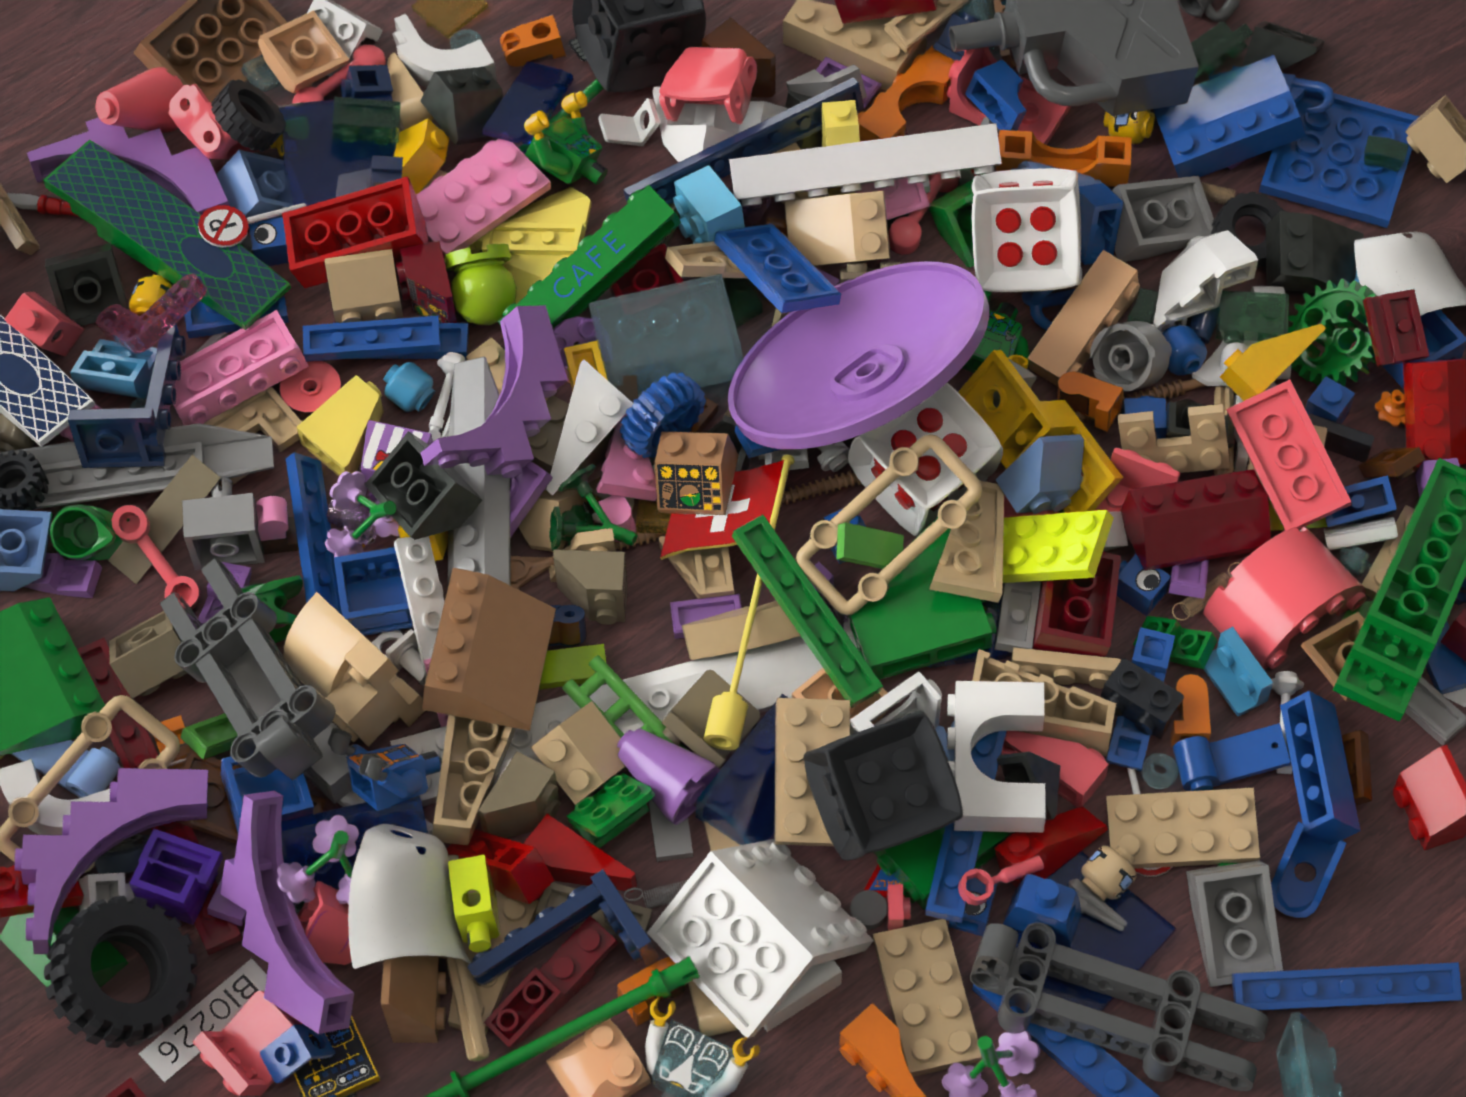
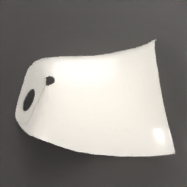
M1405 232L1355 240V262L1359 282L1362 286H1368L1376 295L1380 296L1382 294L1415 289L1420 316L1447 307L1466 306V288L1455 274L1439 245L1428 234ZM1412 234V238H1407L1404 235Z
M390 824L377 825L365 832L353 868L349 892V946L353 969L382 960L425 955L458 958L471 964L465 953L454 915L448 868V852L443 842L436 836ZM390 831H401L406 834H409L413 838L400 837L398 835L393 834ZM416 846H424L426 853L423 855L419 854Z

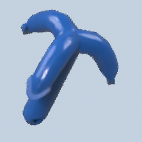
M1075 289L1053 292L1055 290L1023 292L1021 297L1024 304L1030 307V313L1035 323L1047 331L1052 322L1044 316L1042 308L1066 304Z

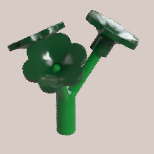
M594 464L577 471L570 478L562 482L558 490L562 493L568 489L575 488L582 498L585 497L602 521L603 526L594 525L592 515L585 512L582 505H573L571 510L564 511L562 516L560 514V507H554L550 516L551 527L549 532L552 551L558 550L561 539L567 541L569 546L577 533L608 528L613 529L614 539L633 546L637 540V533L611 523L592 495L594 490L587 480L596 469Z

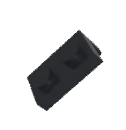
M1124 658L1104 684L1101 698L1116 703L1114 715L1124 716L1129 719L1143 734L1154 735L1161 739L1169 727L1174 712L1183 701L1184 695Z

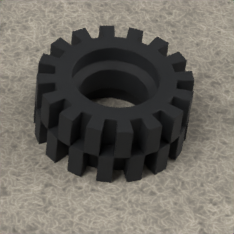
M10 450L7 457H4L1 453L0 509L25 510V508L30 507L33 511L37 508L35 501L42 503L45 499L43 493L48 494L49 490L47 486L49 484L48 478L38 459L32 453L27 455L24 450H19L18 455H16L14 450ZM16 478H25L16 487L4 489L10 481Z

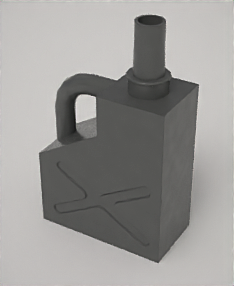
M1006 0L1004 12H996L993 19L950 26L949 38L953 52L998 46L1001 51L1011 48L1018 73H1028L1035 90L1046 100L1061 106H1081L1097 103L1111 116L1188 103L1199 67L1177 0ZM1057 68L1077 86L1058 84L1051 78L1048 70Z

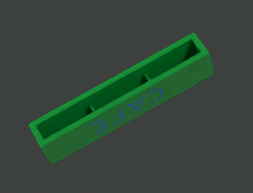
M647 185L643 190L635 191L629 197L628 204L619 212L611 213L596 233L583 238L578 244L577 250L568 258L565 257L559 260L554 265L552 272L543 281L535 282L520 302L508 306L498 323L500 324V321L517 306L546 305L552 328L565 319L579 316L680 225V219L675 211L650 185Z

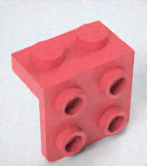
M265 991L255 992L221 1032L201 1031L193 1041L195 1046L201 1051L200 1057L203 1062L219 1072L224 1078V1086L236 1096H262L274 1080L260 1056V1051L291 1026L295 1025L283 1010L264 998Z

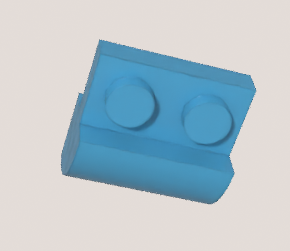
M99 339L92 351L84 350L70 371L72 381L84 390L145 399L148 396L157 348Z

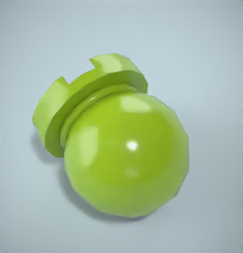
M508 244L486 245L488 252L471 254V249L465 248L445 255L446 271H454L456 273L450 287L456 312L467 322L479 326L498 323L505 309L515 303L517 286L512 274L503 266L505 262L512 259Z

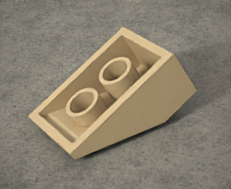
M884 191L785 201L788 239L813 266L891 258Z

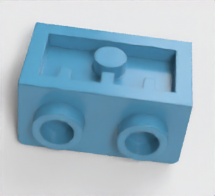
M1233 627L1225 630L1220 634L1217 649L1212 651L1203 670L1237 716H1241L1268 701L1273 682Z

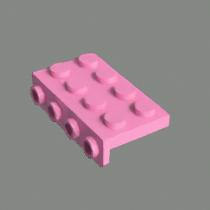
M504 134L496 141L488 142L480 152L471 158L463 159L451 172L445 176L437 177L429 187L415 194L426 223L428 241L440 240L443 257L450 252L465 249L550 190L551 181Z
M275 310L258 319L247 330L242 328L181 360V379L175 382L176 403L174 407L184 425L203 424L309 367L278 311Z

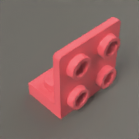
M1116 447L1112 453L1111 461L1124 478L1094 511H1120L1129 490L1178 482L1180 472L1174 470L1166 463H1156L1141 457L1135 451L1122 450Z

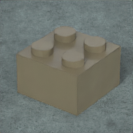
M555 396L549 397L546 401L551 420L540 428V432L537 435L528 437L534 460L531 462L551 474L569 403ZM610 432L572 475L591 464H594L595 467L598 465L606 453L608 442L611 438Z

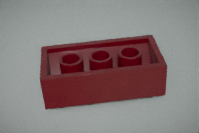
M1254 469L1131 489L1128 491L1120 510L1125 531L1145 571L1254 552L1271 539L1268 495Z

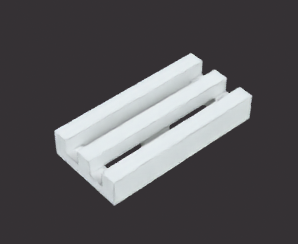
M1394 517L1324 529L1326 545L1329 550L1396 539L1398 537Z

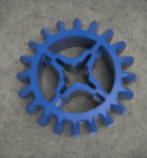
M675 372L671 373L668 377H661L657 383L653 382L646 391H642L638 399L634 400V404L626 410L627 415L621 421L620 433L625 444L638 455H642L643 458L656 457L661 432L692 431L691 428L699 421L698 416L703 413V406L706 402L704 398L705 393L700 389L701 387L682 372L678 374Z

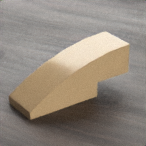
M777 601L757 606L747 650L801 636ZM749 606L682 625L689 658L695 660L739 652Z

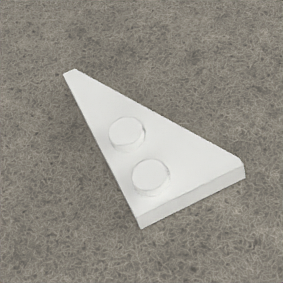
M585 360L579 366L550 474L553 478L546 488L552 496L558 490L560 484L572 475L626 414V410L634 404Z

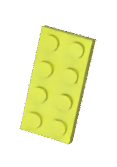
M1108 510L1005 517L1003 524V583L1094 578L1114 517Z

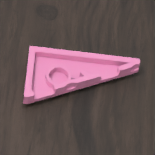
M626 413L613 427L614 432L608 442L605 454L606 460L601 469L603 474L596 488L597 493L656 501V477L649 457L643 458L642 455L632 451L621 438V421L627 415Z

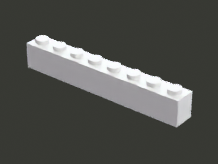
M996 123L729 159L734 197L738 201H742V206L762 204L761 198L775 196V202L794 200V193L807 191L808 197L828 195V189L841 187L842 193L862 190L861 184L874 183L875 188L895 186L894 180L907 178L908 184L927 182V175L941 174V179L961 177V171L974 169V175L994 172V166L1002 164Z

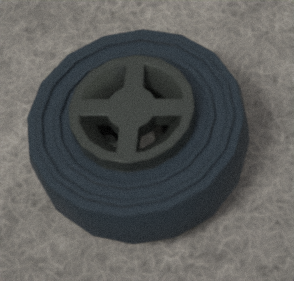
M135 834L122 840L95 861L97 871L101 874H128L135 872L139 865L138 859L150 835Z

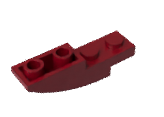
M590 915L539 970L535 967L483 1023L512 1049L543 1025L577 994L596 974L594 969L619 942Z

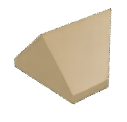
M545 488L518 526L531 549L554 552L551 549L549 538L551 512H553L554 507H560V514L562 516V513L566 510L570 511L573 505H582L584 501L577 490L568 489L562 493L557 490L552 496ZM561 539L558 550H563L566 541Z

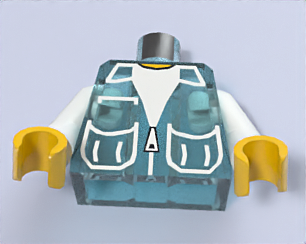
M660 997L655 999L650 1005V1013L654 1020L650 1021L645 1043L647 1071L652 1075L653 1086L664 1092L662 1097H725L734 1092L748 1068L746 1062L759 1055V1045L753 1046L750 1054L747 1055L743 1051V1044L747 1037L738 1039L732 1049L673 1019L668 1025L666 1020L674 1013L676 1005L671 1001L668 1013L664 1014L657 1007Z

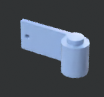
M63 741L10 754L21 761L31 759L36 770L46 775L74 741ZM101 747L100 750L96 748H91L90 751L86 750L57 784L79 798L104 791L118 774V768H121L117 763L119 757L106 747Z

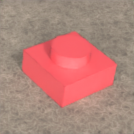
M888 884L887 925L889 931L903 928V921L910 920V897H903V884Z

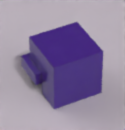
M153 829L138 859L139 865L129 885L135 897L147 900V907L152 908L157 903L166 909L164 915L172 918L175 916L178 920L194 925L218 875L217 870L223 860V856L219 851Z

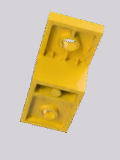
M993 350L958 391L997 436L1003 447L1001 462L1006 469L1039 437L1081 434L1084 439L1082 459L1083 481L1080 484V489L1070 498L1071 503L1063 509L1065 513L1094 511L1124 478L1065 400L1040 401L1002 350ZM995 391L1000 395L998 408L993 404V394Z

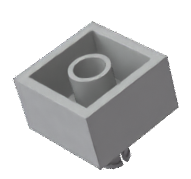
M221 478L222 490L218 481L211 490L210 498L182 500L184 540L195 570H201L214 558L219 559L221 562L236 565L265 563L264 550L257 528L258 517L253 493L232 495V480Z

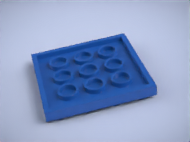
M1305 93L1302 99L1296 103V107L1300 114L1306 137L1272 149L1259 192L1388 228L1412 152V148L1406 140L1408 135L1405 131L1419 116L1334 93V102L1328 110L1319 114H1309L1307 109L1322 104L1324 97L1318 94Z

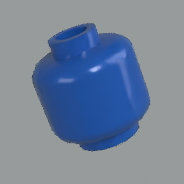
M1180 325L1169 327L1162 333L1172 347L1167 368L1171 373L1184 376L1197 372L1202 367L1207 356V348L1195 330L1189 326Z

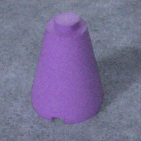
M641 728L634 732L632 730L627 731L617 744V747L620 749L618 753L620 760L636 780L652 788L655 793L652 801L667 820L675 825L682 823L697 809L693 804L700 796L704 799L707 797L720 774V770L714 762Z

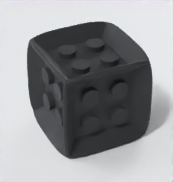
M573 0L572 19L578 43L595 77L608 92H628L661 85L667 72L686 48L702 47V39L704 38L706 28V13L703 0Z
M923 711L909 713L902 718L865 729L818 749L808 751L803 756L808 782L823 824L833 846L843 860L858 859L866 853L877 852L900 845L963 818L962 802L955 778L938 734Z

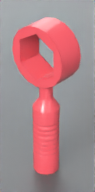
M1035 856L1001 869L998 875L993 877L984 870L971 869L964 874L959 882V895L963 901L970 905H982L992 894L994 884L998 882L1009 883L1025 877L1026 874L1043 870V861L1040 856ZM973 878L980 880L986 885L985 894L977 897L966 889V881Z

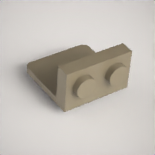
M714 670L705 671L661 720V723L666 726L662 733L677 746L684 742L693 750L692 753L714 762L719 768L726 761L725 757L732 750L714 748L708 745L703 738L713 698L721 695L723 692H729L731 685ZM743 696L742 700L748 704V710L741 739L760 719L759 710Z

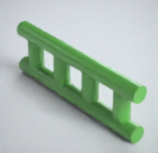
M599 655L594 657L588 664L595 673L580 687L573 679H570L562 687L565 693L580 708H583L593 701L590 696L606 683L620 699L605 712L598 706L597 708L620 737L624 733L614 722L631 709L644 723L641 729L673 743L662 733L666 726L661 723V720ZM682 743L679 745L680 747L688 750Z

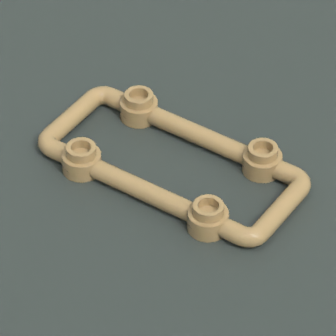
M924 435L910 448L901 447L896 449L890 456V466L830 521L821 520L815 523L810 532L811 539L797 552L796 562L802 571L839 613L851 615L859 611L867 602H876L883 599L888 591V583L948 528L958 529L963 526L967 520V511L981 498L983 489L980 480L937 435ZM928 449H932L968 488V491L958 501L948 500L944 502L938 510V519L878 574L869 573L864 575L859 581V591L847 601L810 561V558L821 548L830 549L836 546L838 524L849 523L899 476L905 477L914 474L919 466V458Z
M123 695L113 697L100 712H92L84 717L81 724L82 733L27 797H18L11 802L8 809L9 818L0 827V851L15 862V849L20 847L12 842L10 838L20 827H28L35 823L39 815V804L93 742H101L108 738L112 730L111 721L120 710L126 712L166 746L156 759H146L140 764L138 769H167L180 751L178 737L132 698ZM95 862L84 873L90 871Z

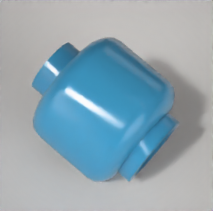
M406 362L400 367L394 364L383 378L387 383L384 389L386 398L404 412H412L414 410L420 412L435 394V390L432 388L433 378L413 362Z

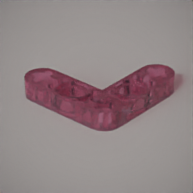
M191 273L177 281L141 316L119 304H114L104 309L98 315L96 324L108 338L134 353H142L155 344L204 297L207 287L196 274Z

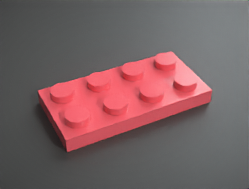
M1291 380L1226 409L1285 531L1293 527H1297L1299 530L1303 526L1310 525L1352 505Z

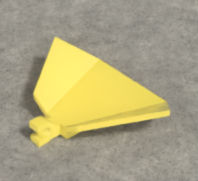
M569 187L525 206L467 248L471 249V253H476L480 250L488 252L486 245L489 244L509 245L512 259L505 262L503 266L513 276L517 286L515 303H518L527 295L528 289L535 282L543 281L552 272L554 265L559 260L565 257L568 258L577 250L578 244L585 237L592 202L583 193Z

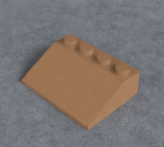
M188 0L145 37L137 46L134 54L148 69L157 67L168 69L167 72L172 76L176 75L181 80L183 86L197 84L209 102L212 103L213 99L231 80L237 81L238 79L246 82L266 64L258 44L259 36L288 22L267 0Z
M453 568L425 682L422 710L530 731L556 608L488 574Z
M428 955L404 956L383 961L381 1006L393 1043H438L439 1030H445L446 1009L445 1007H440V995L447 994L448 976L447 972H442V959H447L448 957Z

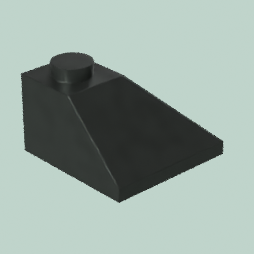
M1264 20L1254 29L1243 64L1249 65L1274 55L1280 69L1283 70L1315 54L1323 47L1325 40Z

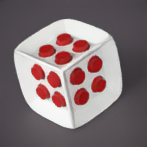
M1042 168L996 171L976 175L972 182L974 194L972 203L973 256L975 275L982 289L990 292H1029L1058 290L1080 285L1082 282V269L1080 266L1081 211L1078 172L1076 170Z
M946 383L928 399L900 417L874 430L856 436L850 446L848 462L860 482L866 488L890 466V456L896 449L901 447L910 448L919 438L932 434L940 437L980 481H986L998 468L1003 455V447L982 417L949 383ZM928 449L919 458V466L914 474L905 477L899 476L875 499L904 529L917 537L938 517L940 506L948 500L958 501L964 495L966 486L932 449Z

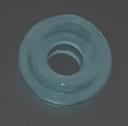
M1351 546L1349 549H1340L1339 553L1341 556L1338 560L1347 570L1362 576L1365 570H1370L1372 564L1368 561L1370 555L1356 546Z
M1153 754L1147 757L1143 763L1142 777L1149 786L1155 789H1164L1170 787L1176 781L1178 766L1174 759L1166 754ZM1162 766L1167 772L1163 774L1157 773L1154 767Z

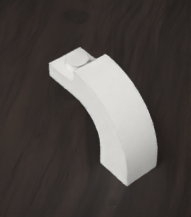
M406 14L394 18L396 32L393 33V38L397 45L398 57L418 84L427 88L435 71L483 66L491 72L493 78L497 81L495 62L480 39L457 49H437L426 44L421 39Z
M31 759L0 769V787L9 805L18 797H27L40 782L39 774ZM110 789L73 800L58 799L48 794L38 806L39 815L37 820L27 828L39 835H62L63 815H70L71 801L110 802Z

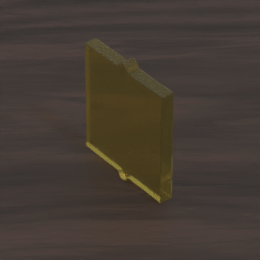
M418 0L412 5V10L426 21L428 27L433 26L447 39L488 8V3L485 0Z

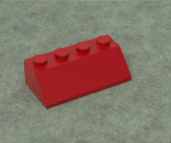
M408 176L282 213L289 268L304 288L328 282L325 259L392 249L395 263L402 261L400 248L429 243L426 223Z

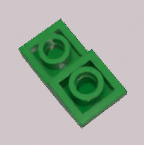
M1147 616L1142 625V628L1174 635L1175 639L1169 661L1185 666L1204 669L1218 641L1213 632L1182 628L1176 619ZM1138 635L1133 643L1134 646H1136Z

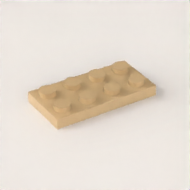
M777 698L774 845L833 846L813 797L803 756L808 751L818 749L850 735V700Z
M1254 788L1106 796L1110 847L1115 850L1119 845L1130 853L1135 859L1131 864L1133 868L1215 865L1219 863L1260 861Z
M940 919L873 934V942L894 1023L899 1028L902 1052L912 1077L949 1069L953 1063H960L964 1066L978 1063L982 1059L977 1045L978 1037L946 920Z

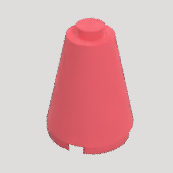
M164 67L151 68L100 93L96 100L97 115L107 125L145 131L160 128L162 133L172 132L178 129V126L168 114L170 111L169 103L183 87V84L176 75L172 76L167 72L168 69ZM187 98L184 100L183 105H187Z

